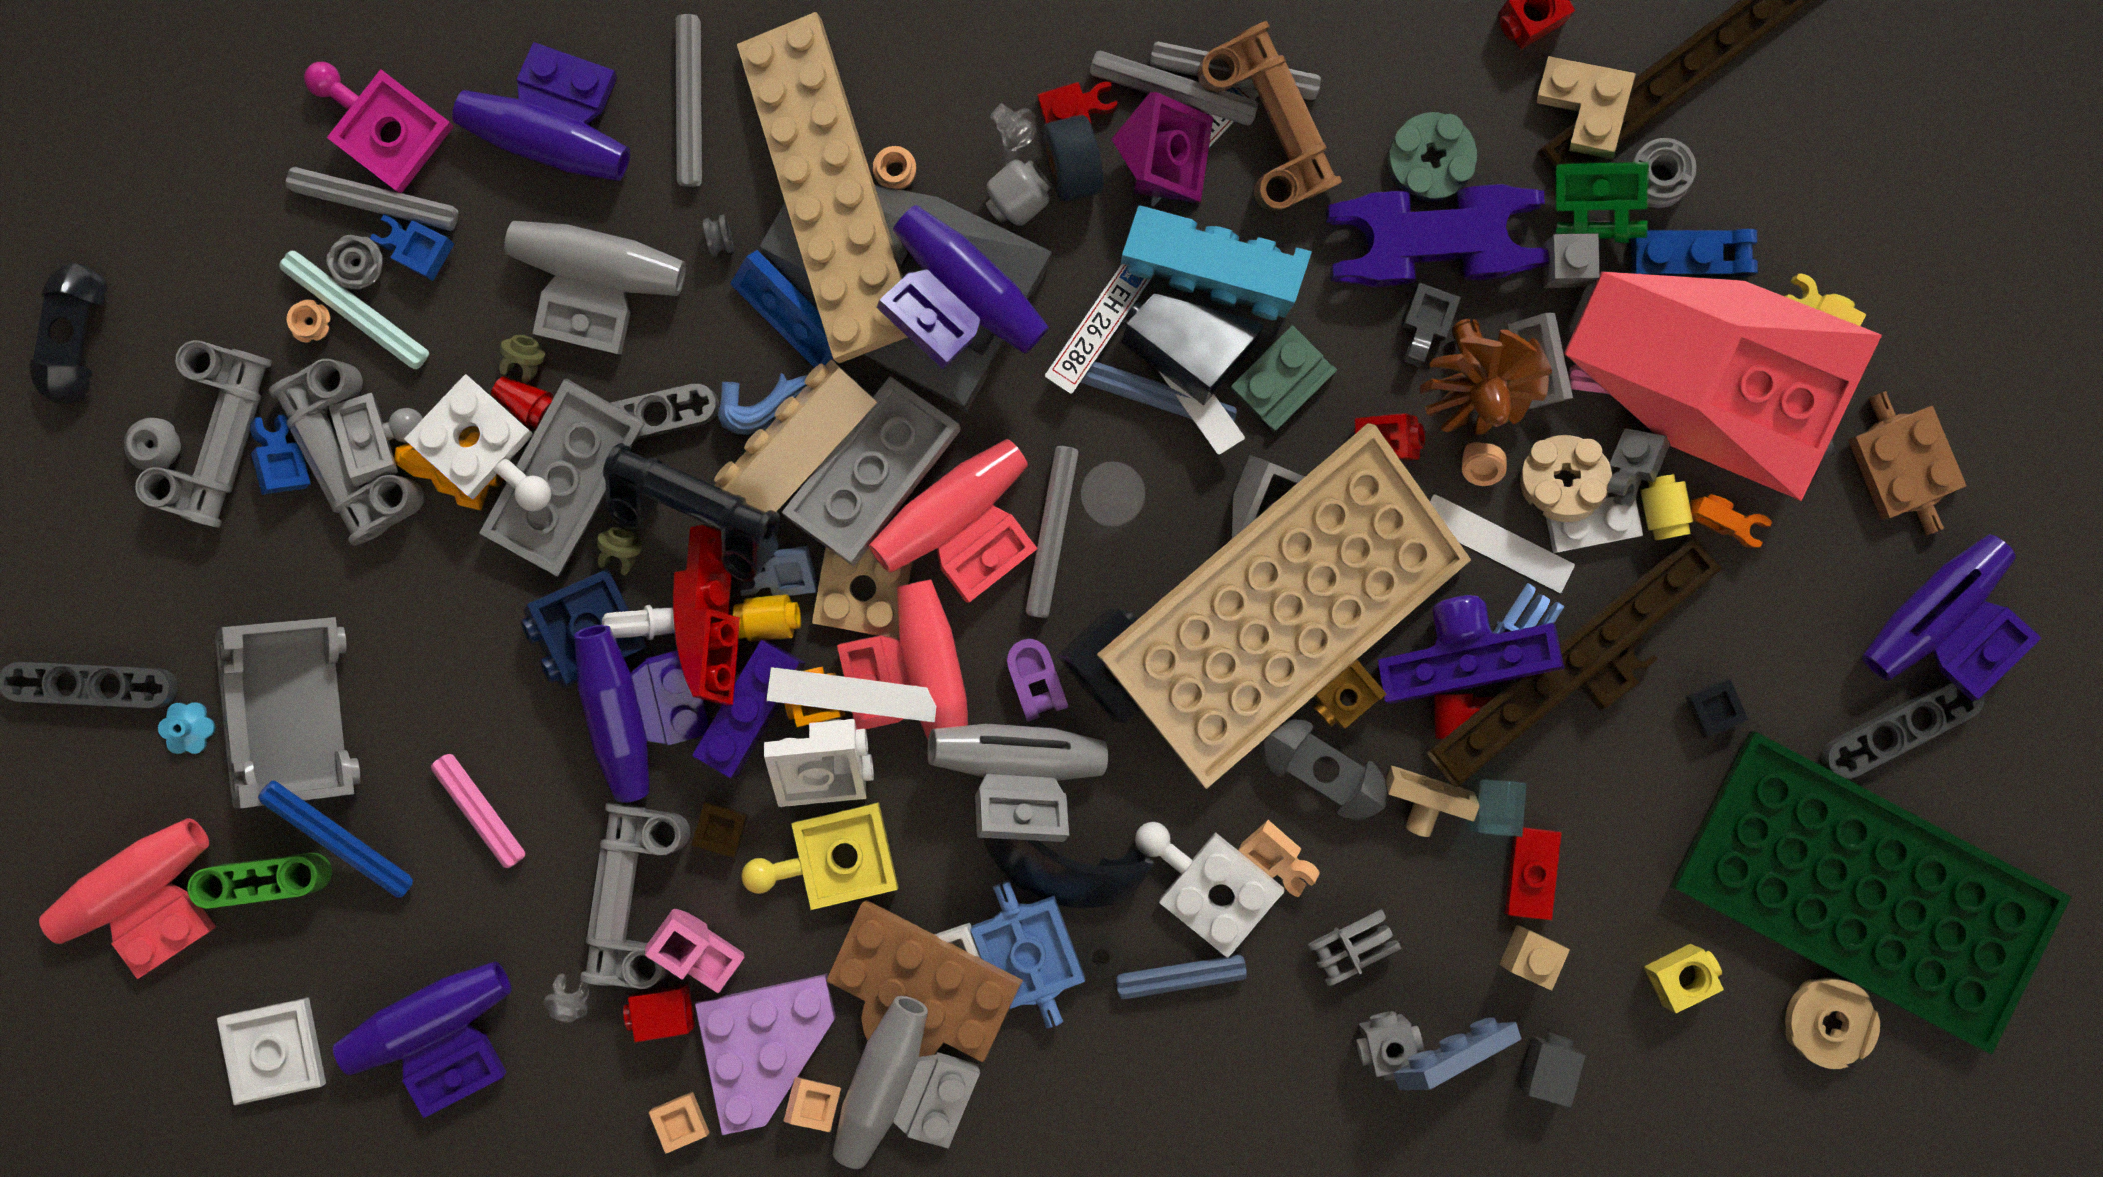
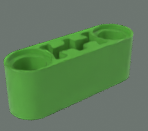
M313 852L228 863L195 872L188 882L187 890L191 901L198 907L205 909L299 897L325 888L330 882L332 868L326 857ZM301 863L308 866L311 871V881L308 886L303 884L298 878V868ZM276 874L277 882L266 885L254 884L245 886V878ZM214 875L221 880L223 885L220 897L216 896L211 890L210 883Z

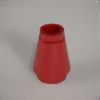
M506 376L499 378L491 390V397L530 431L537 429L554 398L551 392Z

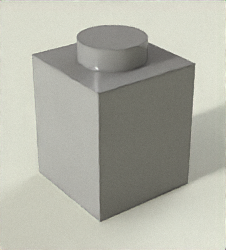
M1554 234L1541 245L1543 249H1548L1549 263L1542 267L1543 288H1586L1600 278L1598 234Z

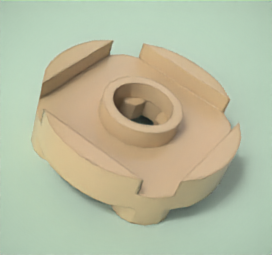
M1571 435L1553 436L1536 442L1524 461L1520 475V485L1524 498L1530 505L1533 502L1538 509L1544 511L1543 516L1554 521L1576 522L1592 515L1594 510L1605 501L1609 493L1607 487L1612 477L1609 461L1602 453L1601 445L1593 439H1582ZM1561 470H1566L1574 474L1577 479L1573 480L1570 487H1566L1563 481L1555 479L1554 475L1560 474Z
M1824 977L1817 980L1809 979L1800 985L1799 990L1795 992L1788 1004L1785 1016V1035L1787 1041L1805 1059L1824 1068L1842 1069L1849 1067L1847 1064L1855 1062L1858 1058L1863 1060L1872 1052L1880 1033V1019L1878 1012L1873 1009L1872 1003L1868 999L1870 997L1859 986L1834 977ZM1832 1011H1837L1836 1018L1842 1021V1026L1840 1029L1833 1028L1830 1035L1826 1034V1026L1823 1025V1019L1825 1016H1829Z

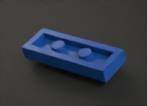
M758 250L746 256L730 284L814 368L821 363L826 365L831 359L836 363L829 347L819 311Z

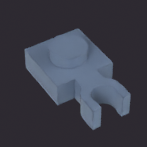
M808 545L777 550L754 578L755 581L743 583L740 592L741 596L753 595L766 587H770L772 596L783 594L794 596L816 592L818 582Z

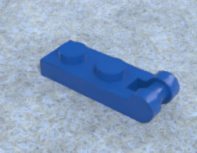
M1648 230L1647 238H1631V273L1679 277L1755 276L1758 274V261L1753 259V245L1757 244V230ZM1723 247L1735 248L1734 261H1723Z

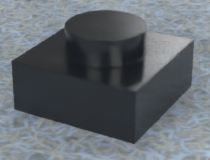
M1724 679L1685 696L1703 737L1713 736L1749 720L1731 679Z

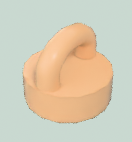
M1473 442L1465 446L1462 458V473L1468 482L1479 486H1489L1500 482L1504 478L1507 470V459L1500 447L1481 442Z

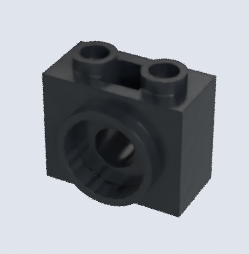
M1107 609L1063 649L1057 657L1078 680L1080 686L1092 696L1113 722L1125 723L1140 708L1117 679L1111 681L1105 674V664L1097 656L1102 649L1137 620L1128 610L1122 612L1120 609Z

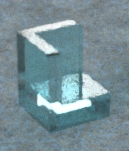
M1481 780L1478 801L1480 806L1474 822L1469 821V830L1477 833L1522 837L1527 783L1512 780Z

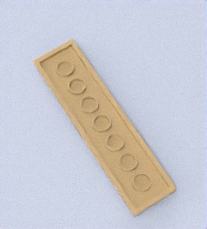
M814 12L738 43L739 54L833 359L838 363H842L907 338L897 326L876 308L879 299L903 279L904 276L822 19L817 12Z

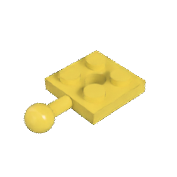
M879 802L791 823L799 858L775 864L763 858H756L744 866L741 874L742 882L746 889L757 894L769 891L775 885L776 880L803 875L811 910L891 892L899 888ZM847 843L856 849L858 858L853 867L842 868L835 863L833 851L837 845Z

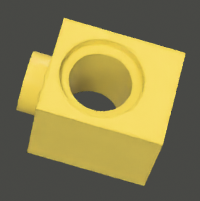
M1688 944L1644 966L1662 1006L1674 1013H1678L1724 990L1718 979V976L1722 975V970L1714 955L1709 950L1705 952L1704 949L1692 944ZM1692 965L1695 970L1694 980L1690 985L1682 987L1679 981L1680 973L1685 967Z

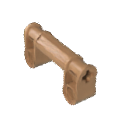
M1264 21L1233 37L1232 40L1207 53L1198 66L1197 76L1203 88L1215 93L1226 91L1248 79L1252 80L1289 158V162L1264 174L1255 184L1254 196L1258 205L1266 211L1275 212L1305 198L1309 199L1338 185L1342 180L1340 176H1335L1324 154L1326 145L1322 141L1284 56L1277 54L1267 32L1270 26L1267 21ZM1221 59L1227 63L1230 69L1228 80L1217 81L1210 75L1208 68L1211 60ZM1270 179H1279L1286 186V197L1282 202H1274L1268 197L1266 186Z

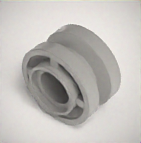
M1659 138L1648 142L1638 151L1633 161L1649 162V207L1664 208L1677 203L1686 194L1696 175V160L1691 150L1682 142L1671 138ZM1654 166L1666 167L1671 172L1672 179L1667 181L1657 179L1653 175L1651 168Z

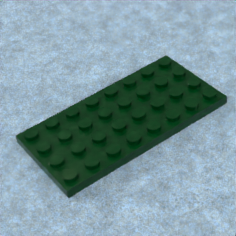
M1750 731L1670 886L1991 1055L2071 899V896L1756 731Z

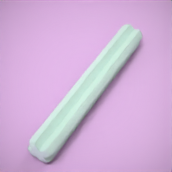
M289 251L279 264L280 270L413 369H419L429 356L427 349L346 288L337 284L330 276L296 251Z

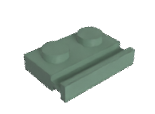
M1292 325L1229 389L1259 419H1262L1274 433L1337 369Z

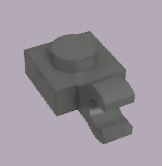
M1422 283L1416 286L1402 327L1414 331L1403 362L1420 367L1421 362H1425L1432 338L1444 341L1447 338L1461 297Z
M1624 428L1609 463L1613 476L1609 481L1607 491L1615 494L1614 503L1631 507L1635 501L1641 480L1655 482L1670 446L1666 436Z

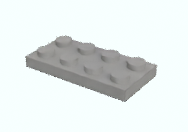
M891 376L874 395L873 398L877 401V404L816 468L782 511L786 519L853 567L868 550L869 544L886 527L961 431L959 423Z
M564 379L516 465L526 476L541 477L549 484L551 489L549 503L539 511H527L517 503L514 494L515 489L506 483L479 533L553 575L560 576L606 495L603 467L608 454L619 443H623L631 449L645 423L574 382Z

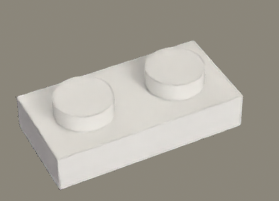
M1614 497L1606 498L1603 504L1594 510L1592 515L1576 522H1559L1546 517L1553 553L1643 536L1636 498L1631 507L1614 503Z

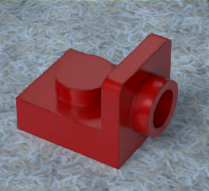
M1403 413L1355 418V434L1368 423L1376 425L1399 459L1420 460V449L1425 447V431L1423 424L1418 423L1417 416Z

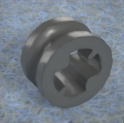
M719 215V219L716 221H711L709 217L703 218L705 238L711 256L717 257L721 250L727 251L728 254L734 253L732 234L726 215Z

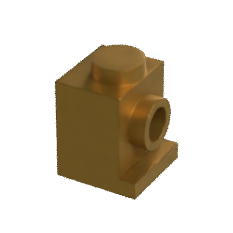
M1355 660L1314 696L1319 703L1313 708L1329 727L1336 723L1340 728L1345 729L1387 694L1360 662ZM1345 689L1352 690L1355 695L1354 702L1349 706L1343 705L1340 701V694Z

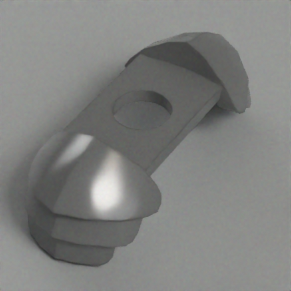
M1289 717L1260 742L1259 751L1262 761L1270 768L1274 775L1282 777L1286 772L1291 773L1340 804L1336 811L1339 816L1353 820H1363L1377 814L1386 807V781L1378 767L1371 761H1368L1363 767L1311 734L1313 725L1310 722ZM1324 756L1333 758L1339 768L1336 778L1327 783L1320 782L1313 774L1314 763L1317 759Z

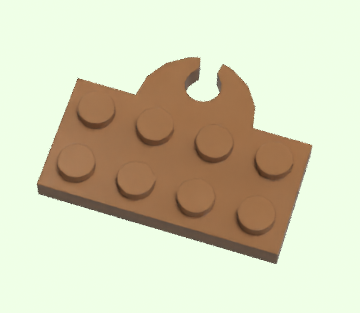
M865 900L860 905L826 980L865 1001L861 1019L864 1035L867 1040L870 1039L893 1000L897 996H907L920 1001L928 1009L919 1057L934 1055L944 1042L981 1062H984L1023 982L1022 979L968 953L950 942L947 943L941 940L936 935L868 900Z

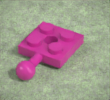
M315 62L305 71L304 82L312 94L318 97L331 96L348 110L327 138L398 193H402L454 127L447 119L381 69L360 96L341 83L338 70L327 62ZM388 122H399L401 133L398 139L390 143L383 142L381 139L383 126Z

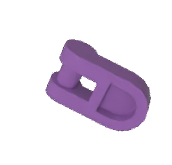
M1033 639L1021 640L1014 644L1009 651L1007 663L1027 722L1040 718L1039 713L1055 708L1056 712L1068 708L1069 706L1046 646ZM1045 679L1049 691L1033 697L1028 684Z

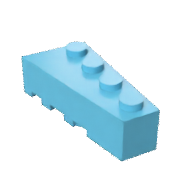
M1138 205L1120 263L1128 265L1127 271L1145 279H1152L1153 274L1169 279V286L1183 292L1193 293L1194 288L1211 293L1210 299L1222 305L1235 306L1236 302L1251 306L1253 307L1251 311L1253 314L1265 319L1276 320L1277 316L1286 317L1296 301L1312 251L1296 247L1294 256L1285 254L1275 247V241L1258 237L1257 240H1248L1247 243L1238 241L1239 236L1230 229L1219 226H1206L1205 231L1196 230L1197 222L1193 219Z

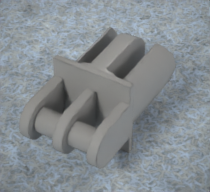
M1382 909L1340 930L1336 927L1334 931L1308 944L1310 951L1315 950L1320 959L1317 961L1318 967L1324 968L1328 975V978L1325 979L1328 986L1339 983L1357 973L1362 974V968L1402 949L1399 942L1394 940L1358 957L1359 954L1385 942L1393 936L1387 925L1379 926L1349 940V938L1383 922L1386 916ZM1339 939L1343 948L1331 953L1327 944ZM1348 957L1351 966L1340 971L1336 962Z

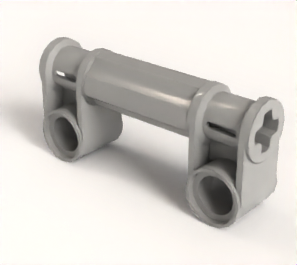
M193 340L186 342L179 348L175 360L177 369L183 376L191 380L220 388L194 474L189 475L179 471L152 467L139 475L136 480L135 490L137 497L148 506L180 515L179 517L220 528L222 521L219 519L222 505L226 493L232 492L235 477L250 433V426L262 397L258 394L265 369L270 368L273 361L232 348V350L203 341ZM208 352L211 359L210 365L206 371L199 373L197 361L202 354ZM167 478L171 486L170 492L167 497L161 499L157 492L158 484L161 480Z
M321 359L298 373L279 380L269 388V393L273 398H278L288 417L286 424L299 445L333 512L339 513L351 534L348 540L354 546L378 537L389 527L415 514L424 502V492L416 480L395 475L378 477L367 485L362 484L356 487L353 485L347 471L337 433L327 414L330 413V405L356 398L362 390L363 379L358 369L350 364L333 359ZM338 371L341 377L340 384L333 391L330 387V378L334 372ZM399 485L403 492V498L400 504L395 507L391 500V492L393 488Z
M606 803L605 810L609 812L606 838L600 842L588 935L586 937V943L590 945L586 971L581 973L580 980L594 985L647 989L662 981L670 971L654 962L656 968L654 976L648 977L643 975L639 970L638 961L641 955H645L647 943L626 939L638 853L667 855L682 849L689 841L690 826L684 817L676 813L649 810L645 807L630 804ZM662 822L669 823L675 831V838L670 846L663 844L657 836L658 827Z

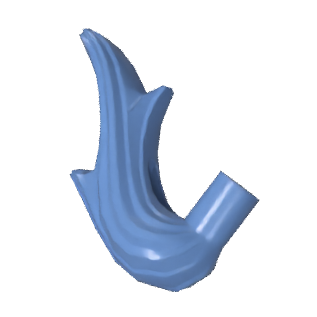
M781 373L773 391L764 400L753 406L738 405L739 383L722 382L721 405L718 412L722 427L741 435L754 434L759 429L765 431L776 419L774 414L780 404L790 396L796 398L807 386L804 381L808 375L787 380L784 374Z

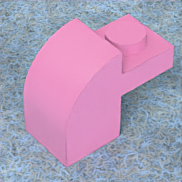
M673 909L645 946V956L682 980L688 973L716 993L721 991L745 958L742 951L710 931L706 923L679 909Z

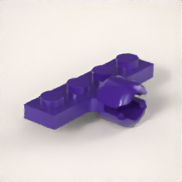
M1474 595L1448 598L1434 606L1432 612L1437 641L1433 647L1378 659L1382 687L1387 694L1384 698L1388 704L1564 669L1558 634L1554 623L1500 634L1493 633L1490 628L1486 603Z

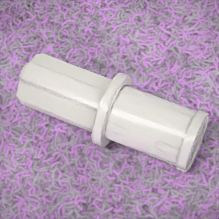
M645 605L643 610L606 613L602 618V625L610 626L615 638L646 636L647 640H653L656 635L675 634L673 608L652 609L650 605Z

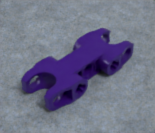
M1504 184L1467 187L1457 191L1459 209L1411 212L1410 194L1404 191L1369 193L1356 199L1328 205L1325 210L1326 223H1331L1332 225H1353L1362 230L1368 241V251L1364 257L1332 264V268H1330V281L1354 283L1368 287L1405 285L1416 281L1415 263L1462 260L1465 280L1502 279L1515 273L1544 267L1549 263L1548 249L1521 247L1511 240L1506 229L1509 215L1540 209V206L1545 204L1544 191L1517 188Z

